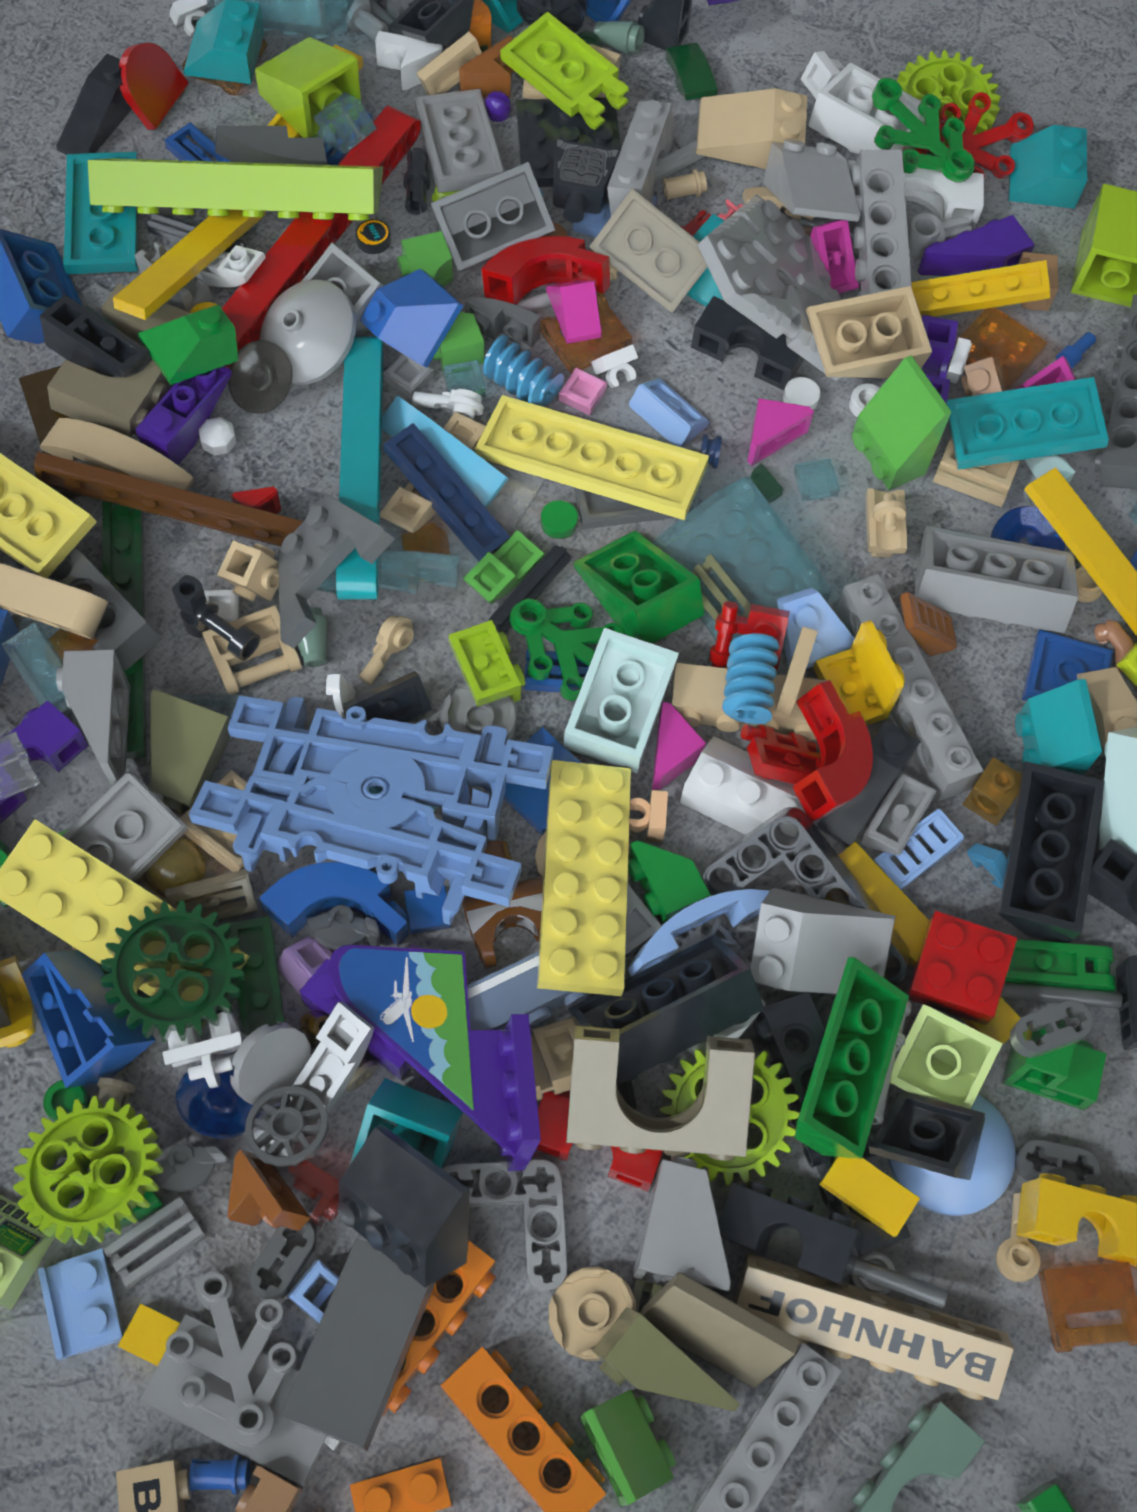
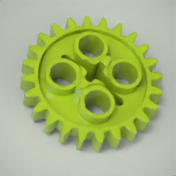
M943 50L941 58H937L935 53L930 51L927 61L921 55H918L915 64L908 62L905 71H900L897 82L902 87V91L920 101L926 94L937 96L941 101L939 111L947 103L958 105L961 110L959 119L963 123L969 111L968 103L976 93H986L991 99V106L981 116L973 135L992 129L1000 109L998 103L1001 96L995 94L998 84H989L992 73L982 75L981 71L984 65L979 64L973 67L971 65L973 57L971 56L965 61H961L960 52H956L953 58H949L947 51ZM975 100L976 106L983 109L984 104L979 100ZM945 111V116L948 119L954 117L952 112ZM945 139L944 145H947L948 141Z
M701 1049L694 1050L697 1061L695 1065L686 1059L680 1061L682 1068L686 1072L684 1075L677 1073L669 1075L677 1087L676 1089L663 1090L662 1094L672 1099V1105L660 1108V1112L672 1116L679 1114L689 1108L699 1096L700 1083L704 1079L706 1054ZM767 1051L754 1058L753 1079L761 1083L764 1094L760 1102L750 1103L749 1123L756 1124L763 1132V1140L760 1146L750 1147L747 1145L746 1157L735 1156L734 1159L727 1161L716 1160L703 1153H690L689 1156L684 1157L688 1159L692 1157L697 1162L696 1168H709L708 1179L710 1182L717 1178L719 1172H724L726 1184L731 1185L734 1181L735 1173L739 1172L744 1183H747L748 1180L751 1181V1169L753 1168L761 1177L767 1175L765 1161L778 1167L782 1162L776 1151L779 1149L790 1153L793 1149L784 1139L786 1136H795L796 1128L789 1125L790 1120L799 1118L800 1112L791 1110L789 1104L798 1100L800 1095L786 1093L785 1088L793 1082V1078L779 1079L777 1074L780 1072L783 1064L780 1062L769 1068L766 1065L769 1056Z
M93 1096L89 1108H85L79 1099L74 1100L73 1112L69 1114L61 1106L57 1107L58 1120L54 1123L43 1117L41 1122L45 1131L42 1134L36 1132H29L28 1134L35 1143L33 1148L19 1149V1153L27 1160V1163L14 1167V1171L24 1178V1180L13 1185V1189L21 1196H24L17 1204L22 1210L29 1212L26 1219L35 1227L40 1225L39 1230L47 1237L55 1233V1237L66 1244L73 1234L74 1240L80 1245H85L89 1233L99 1243L103 1242L105 1229L108 1227L117 1235H120L122 1233L120 1221L123 1218L136 1223L138 1220L133 1209L136 1206L150 1207L149 1202L143 1196L145 1191L153 1192L159 1190V1186L150 1176L163 1173L161 1165L153 1161L160 1157L163 1151L157 1144H153L158 1135L151 1127L147 1128L149 1122L142 1114L135 1116L136 1111L128 1103L121 1108L114 1098H110L104 1107L97 1096ZM108 1133L105 1142L93 1147L94 1141L98 1136ZM122 1148H125V1151L120 1154ZM67 1155L64 1165L56 1170H52L56 1160ZM126 1169L122 1180L118 1183L110 1184L112 1176L117 1171ZM84 1192V1198L81 1203L76 1207L69 1208L72 1198Z

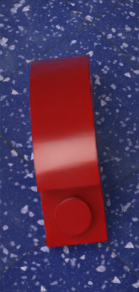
M539 237L513 244L498 252L481 268L485 298L505 301L517 305L531 290L551 283H565L577 280L594 281L595 291L602 294L610 287L609 256L586 250L585 240L573 237Z
M830 680L819 683L796 700L818 742L821 753L819 769L792 786L812 822L829 815L860 794L869 780L873 764L871 738L861 712L848 713Z

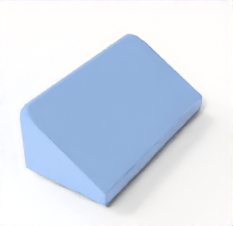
M660 378L639 384L629 402L632 410L672 445L678 447L685 446L707 428L710 423L708 419Z

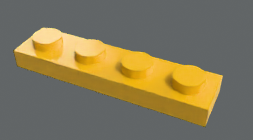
M1047 260L911 282L921 318L923 315L936 317L1050 299Z

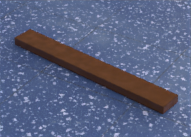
M38 451L33 462L36 478L49 487L280 547L284 539L289 534L294 533L303 523L301 520Z

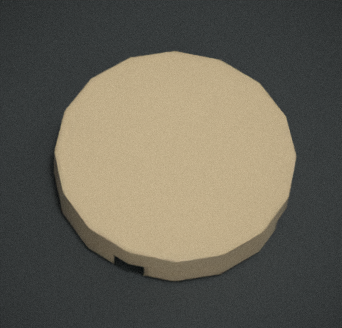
M601 1267L581 1268L567 1275L562 1285L556 1290L555 1295L552 1296L549 1304V1325L555 1340L570 1355L585 1361H602L592 1350L626 1307L638 1312V1303L631 1287L617 1274Z

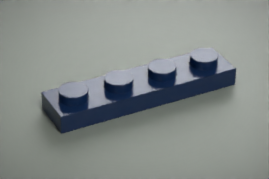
M414 423L385 442L383 446L384 452L426 500L432 502V508L478 562L488 552L491 554L510 538L508 533Z

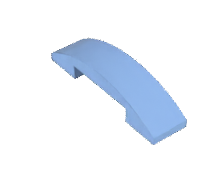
M758 889L729 891L707 897L684 908L664 923L644 944L627 969L632 977L668 959L679 948L674 940L675 937L726 914L733 928L759 916L761 903L770 891Z

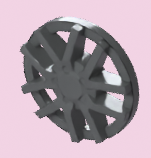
M287 1086L274 1089L262 1096L251 1108L245 1124L247 1142L253 1153L266 1164L298 1166L297 1163L309 1157L312 1159L315 1156L314 1153L324 1142L329 1131L327 1111L319 1097L305 1088ZM290 1096H300L295 1108L289 1107ZM282 1097L280 1109L268 1105L274 1099ZM307 1100L311 1101L316 1109L304 1111ZM260 1111L271 1116L269 1122L256 1118ZM321 1118L320 1125L305 1124L307 1122ZM254 1127L265 1131L257 1139L254 1138ZM317 1135L312 1144L309 1145L305 1137ZM271 1140H275L266 1153L260 1149ZM299 1141L305 1150L294 1155L292 1144ZM285 1148L288 1157H277L276 1155Z

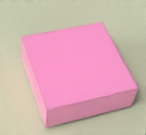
M575 368L561 389L558 401L587 415H591L607 390V382Z

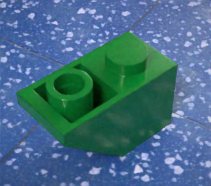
M638 840L630 843L628 873L633 882H640L645 892V895H643L644 905L654 917H658L661 925L684 908L711 896L693 860Z

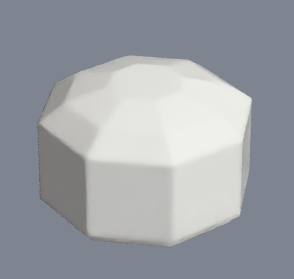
M222 417L207 419L199 428L203 450L214 456L227 454L236 445L233 424Z

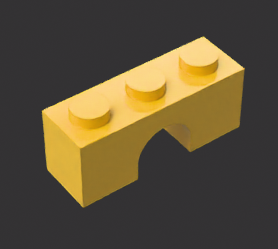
M1042 1173L1039 1174V1178L1022 1183L1016 1235L1055 1246L1077 1241L1078 1225L1083 1217L1090 1221L1097 1231L1099 1238L1097 1257L1137 1267V1196L1121 1195L1120 1198L1106 1195L1107 1189L1101 1186L1082 1184L1080 1187L1066 1184L1065 1177Z

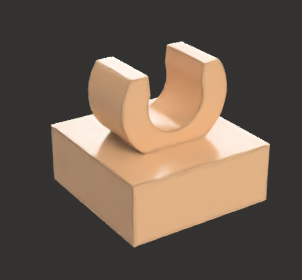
M652 790L649 803L642 798L630 800V810L640 811L644 817L639 820L629 819V830L632 832H642L647 829L646 842L662 843L666 830L668 791Z

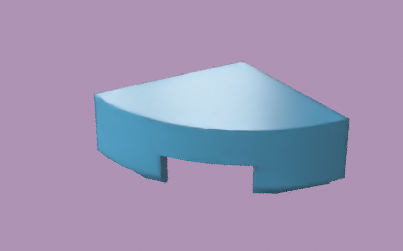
M976 843L967 851L970 860L976 868L982 865L995 877L991 883L1002 889L1007 864L1004 853Z

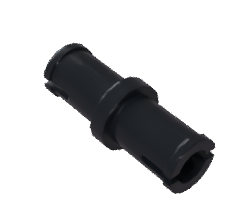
M413 148L414 159L413 152L410 149L407 152V172L403 177V185L406 189L405 208L409 213L419 215L420 203L421 211L424 213L427 210V190L430 187V176L427 173L428 153L424 149Z

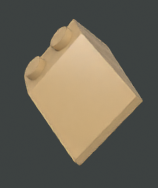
M774 88L702 97L699 104L696 154L766 169L772 142L784 144L785 139H794L805 143L807 95Z
M911 286L809 306L806 309L826 377L889 378L905 357L912 355L919 367L922 368L932 353Z

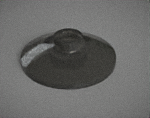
M265 340L251 342L238 351V361L230 365L229 369L232 370V375L228 381L230 394L234 402L247 412L253 414L271 412L279 407L289 394L293 380L292 364L287 353L275 343ZM268 375V381L265 384L264 380L265 377Z

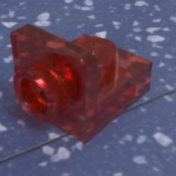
M307 1160L297 1163L298 1166L295 1167L290 1165L288 1171L291 1177L295 1179L292 1186L297 1191L312 1200H315L318 1194L322 1196L310 1215L312 1222L321 1228L326 1219L331 1222L334 1221L338 1216L339 1180Z

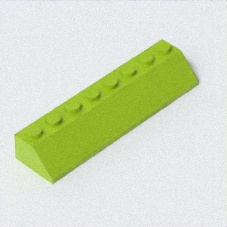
M121 158L88 160L90 205H102V212L110 213L124 212V206H137V213L158 214L159 207H171L172 214L194 215V208L207 209V215L229 216V209L242 210L244 217H264V210L277 211L278 218H299V212H313V219H334V213H348V220H369V214H375L379 211L383 167Z

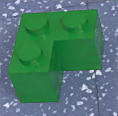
M1064 1020L1056 1024L1058 1029L1067 1027ZM1028 1028L1023 1034V1038L1025 1041L1033 1040L1036 1044L1047 1032L1045 1028L1036 1032H1031ZM1081 1040L1050 1053L1029 1058L1020 1055L1011 1045L1002 1084L1084 1111L1097 1102L1107 1053L1095 1050L1091 1043Z

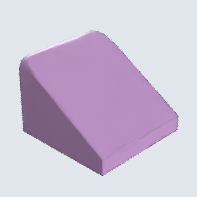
M308 936L284 949L277 962L278 971L296 992L300 994V989L326 959L330 960L332 952L317 942L315 938L311 939Z

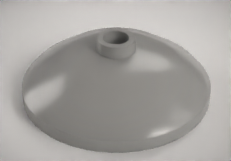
M324 280L303 281L284 291L269 308L260 331V352L269 371L282 381L293 385L312 384L333 373L348 355L356 333V314L351 300L339 287Z

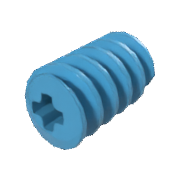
M507 335L498 337L486 355L483 374L488 379H494L498 386L506 387L507 392L511 395H517L519 400L542 407L547 406L560 391L564 381L563 374L559 373L551 379L554 368L551 365L546 366L540 371L543 363L541 358H535L529 364L531 359V352L529 350H524L518 355L520 351L519 343L513 342L508 346L509 337Z
M746 634L730 642V656L727 661L728 670L725 678L727 684L724 688L726 698L723 700L722 709L726 715L736 721L758 725L766 724L772 719L773 714L767 709L771 708L774 704V699L770 694L774 693L775 684L771 680L775 679L777 671L773 666L777 664L778 656L774 652L778 651L780 646L778 641L772 636Z

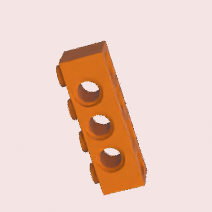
M469 1240L467 1263L446 1275L458 1277L463 1283V1289L457 1297L447 1299L442 1297L437 1291V1285L441 1279L436 1281L424 1312L429 1313L434 1318V1328L426 1336L419 1337L414 1335L406 1355L405 1367L397 1377L382 1417L389 1409L395 1414L401 1408L412 1392L407 1384L417 1371H420L423 1375L426 1374L441 1353L436 1348V1345L446 1332L452 1337L456 1334L469 1315L463 1309L474 1295L481 1299L497 1278L491 1273L495 1268V1260Z
M482 1346L440 1385L441 1389L543 1512H589L606 1495V1492L600 1486L606 1479L588 1458L582 1463L579 1462L569 1450L574 1441L557 1421L551 1426L547 1424L538 1413L544 1406L529 1387L524 1385L519 1390L508 1377L513 1369L496 1349L488 1354ZM492 1387L503 1389L509 1398L507 1408L498 1414L489 1413L482 1405L483 1394ZM522 1423L532 1424L539 1433L537 1446L529 1451L518 1449L512 1440L513 1430ZM551 1460H561L569 1468V1481L562 1488H552L544 1480V1467Z

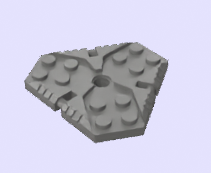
M756 194L709 233L697 246L727 304L776 339L781 334L786 335L787 347L825 373L806 309L809 306L839 301L841 297L837 290L831 288V277L828 271L825 270V265L820 260V256L815 250L811 238L805 234L803 226L797 220H790L783 215L774 202L771 200L765 201ZM830 377V378H832L833 380L837 381V380L840 379L841 377Z

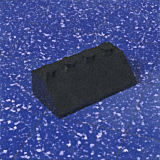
M1025 761L1023 764L998 915L1024 934L1057 943H1070L1082 933L1105 781Z
M714 934L649 969L625 979L622 996L596 994L568 1008L576 1026L619 1029L616 1079L617 1085L632 1081L640 1073L660 1063L672 1060L677 1054L697 1044L707 1042V1036L713 1037L735 1024L746 1022L751 1016L764 1010L751 969Z

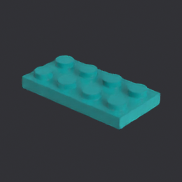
M137 152L67 154L63 260L66 274L138 271L135 254L138 253L137 206H124V212L110 213L102 212V205H90L88 160L103 158L138 159Z
M1094 377L947 400V406L951 410L948 424L957 470L1098 449L1108 445V433Z

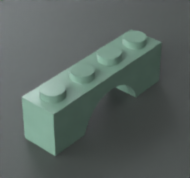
M942 1402L931 1404L928 1408L922 1404L909 1419L906 1426L911 1432L900 1445L897 1441H894L882 1455L879 1463L884 1468L876 1479L872 1482L867 1478L853 1494L851 1501L855 1504V1507L851 1512H892L894 1501L903 1486L922 1474L935 1475L947 1480L958 1479L985 1443V1440Z

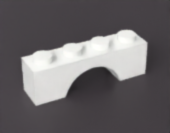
M848 160L849 171L851 164H855L856 161ZM917 168L912 174L904 173L906 201H913L926 206L941 221L968 217L971 220V228H976L984 206V174L972 173L967 181L958 183L947 179L941 171ZM871 188L873 191L881 193L878 189Z

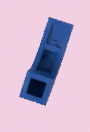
M324 862L308 865L282 877L259 897L263 911L291 938L307 924V918L332 910L333 907L338 905L348 906L352 911L375 920L379 930L397 946L409 935L408 923L406 921L408 916L405 911L392 900L386 903L391 897L390 885L380 882L376 873L341 862Z

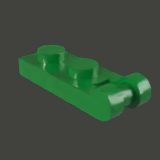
M1017 939L1005 982L1115 991V977L1110 974V964L1114 963L1113 948L1106 946ZM1085 962L1093 964V973L1085 971Z

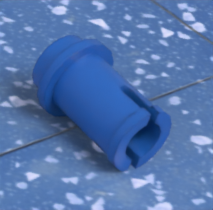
M234 1455L233 1460L193 1459L190 1465L189 1488L191 1491L231 1490L232 1494L236 1495L240 1493V1490H246L251 1481L250 1459H242L241 1455Z

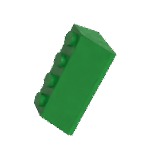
M855 957L847 958L799 1114L794 1138L823 1156L862 1159L909 996Z

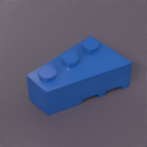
M79 950L44 952L22 973L23 980L65 1088L96 1084L99 1082V1078L114 1077L156 1041L152 1035L148 1039L144 1038L142 1023L132 1031L128 1029L126 1022L130 1014L119 1019L116 1018L113 1010L118 1003L108 1004L104 996L113 988L103 987L100 978L106 974L95 960Z

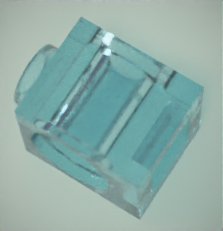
M345 92L313 117L320 128L317 131L318 136L323 138L324 144L329 149L333 147L344 154L376 130L361 101Z

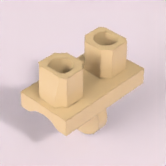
M868 488L865 494L868 552H871L873 557L891 558L894 553L905 554L907 550L905 491L883 492Z

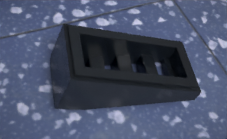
M1137 955L1127 957L1116 967L1117 991L1122 993L1123 999L1119 1014L1124 1051L1137 1048Z

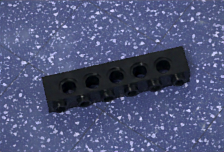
M809 992L764 1006V1010L760 1011L756 1018L757 1022L754 1023L759 1043L762 1047L767 1046L772 1056L773 1062H770V1067L781 1062L783 1066L777 1074L779 1079L793 1078V1082L785 1090L787 1094L800 1095L798 1100L789 1104L791 1110L799 1112L807 1092L801 1085V1077H811L825 1033ZM787 1037L799 1039L804 1046V1052L793 1053L789 1051L785 1046L784 1039ZM798 1118L791 1120L795 1127L797 1126ZM868 1136L862 1158L884 1173L878 1156L869 1153L871 1139ZM802 1143L803 1152L809 1166L817 1168L822 1180L833 1164L835 1157L823 1156ZM819 1185L820 1195L827 1209L833 1208L835 1213L856 1221L854 1229L865 1236L858 1258L897 1245L911 1237L906 1223L896 1237H892L867 1218L857 1216L849 1205Z

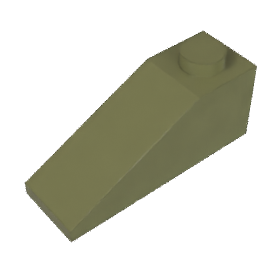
M628 1307L624 1309L592 1350L604 1361L599 1370L619 1387L626 1381L640 1390L734 1412L740 1405L738 1401L645 1317Z

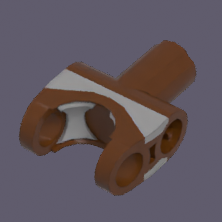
M496 840L487 842L485 854L512 860L507 841ZM541 876L518 881L509 907L464 896L462 905L470 937L485 969L497 966L494 944L497 936L503 930L510 927H521L531 932L537 942L540 941L543 878Z

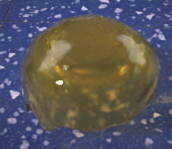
M180 837L142 876L144 882L151 890L161 897H166L165 889L203 880L206 871V861L202 852L193 842Z

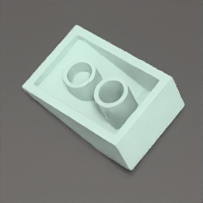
M604 628L565 729L563 746L567 750L616 767L631 768V772L638 774L679 653Z

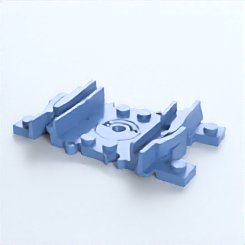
M239 695L228 725L230 737L264 742L253 775L250 776L244 790L205 780L189 812L191 823L236 834L237 837L233 843V848L236 854L242 856L245 870L250 872L255 870L263 850L279 854L280 861L287 862L291 853L294 857H297L299 850L303 846L313 845L316 847L314 851L316 863L330 859L368 870L376 867L378 879L384 884L395 882L398 878V871L403 872L407 880L415 882L416 897L423 899L425 893L439 896L445 879H448L450 889L442 907L444 924H452L453 918L459 911L465 895L509 907L522 872L521 863L485 854L487 837L488 840L496 841L506 783L546 789L554 747L507 740L506 729L497 726H486L483 728L482 734L478 735L454 731L449 724H445L444 731L441 734L432 736L427 733L426 720H422L417 724L373 718L367 721L365 710L359 706L348 709L346 719L341 718L337 711L317 708L309 730H303L307 718L304 698H290L285 708L283 702ZM468 785L482 787L489 794L473 789L471 805H469ZM374 786H381L383 788L379 794H371L368 789ZM426 805L442 807L443 821L435 819L433 808Z

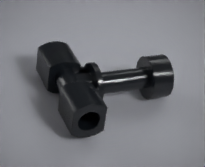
M184 575L172 587L176 604L182 610L180 615L184 627L190 635L202 638V632L210 629L229 642L228 652L241 661L248 659L255 652L260 643V635L247 626L237 629L217 615L219 611L218 605L214 602L206 604L207 599L203 586L197 578Z

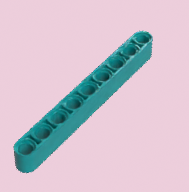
M355 336L352 347L344 359L339 502L380 526L383 341L376 336ZM355 547L336 567L338 600L378 599L379 557L371 564L360 557Z

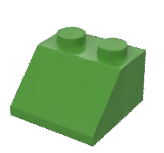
M630 1389L586 1411L579 1418L621 1506H627L674 1479L670 1468L674 1467L676 1462L665 1440L661 1439L656 1442L648 1425L654 1421V1418L642 1395L635 1398Z

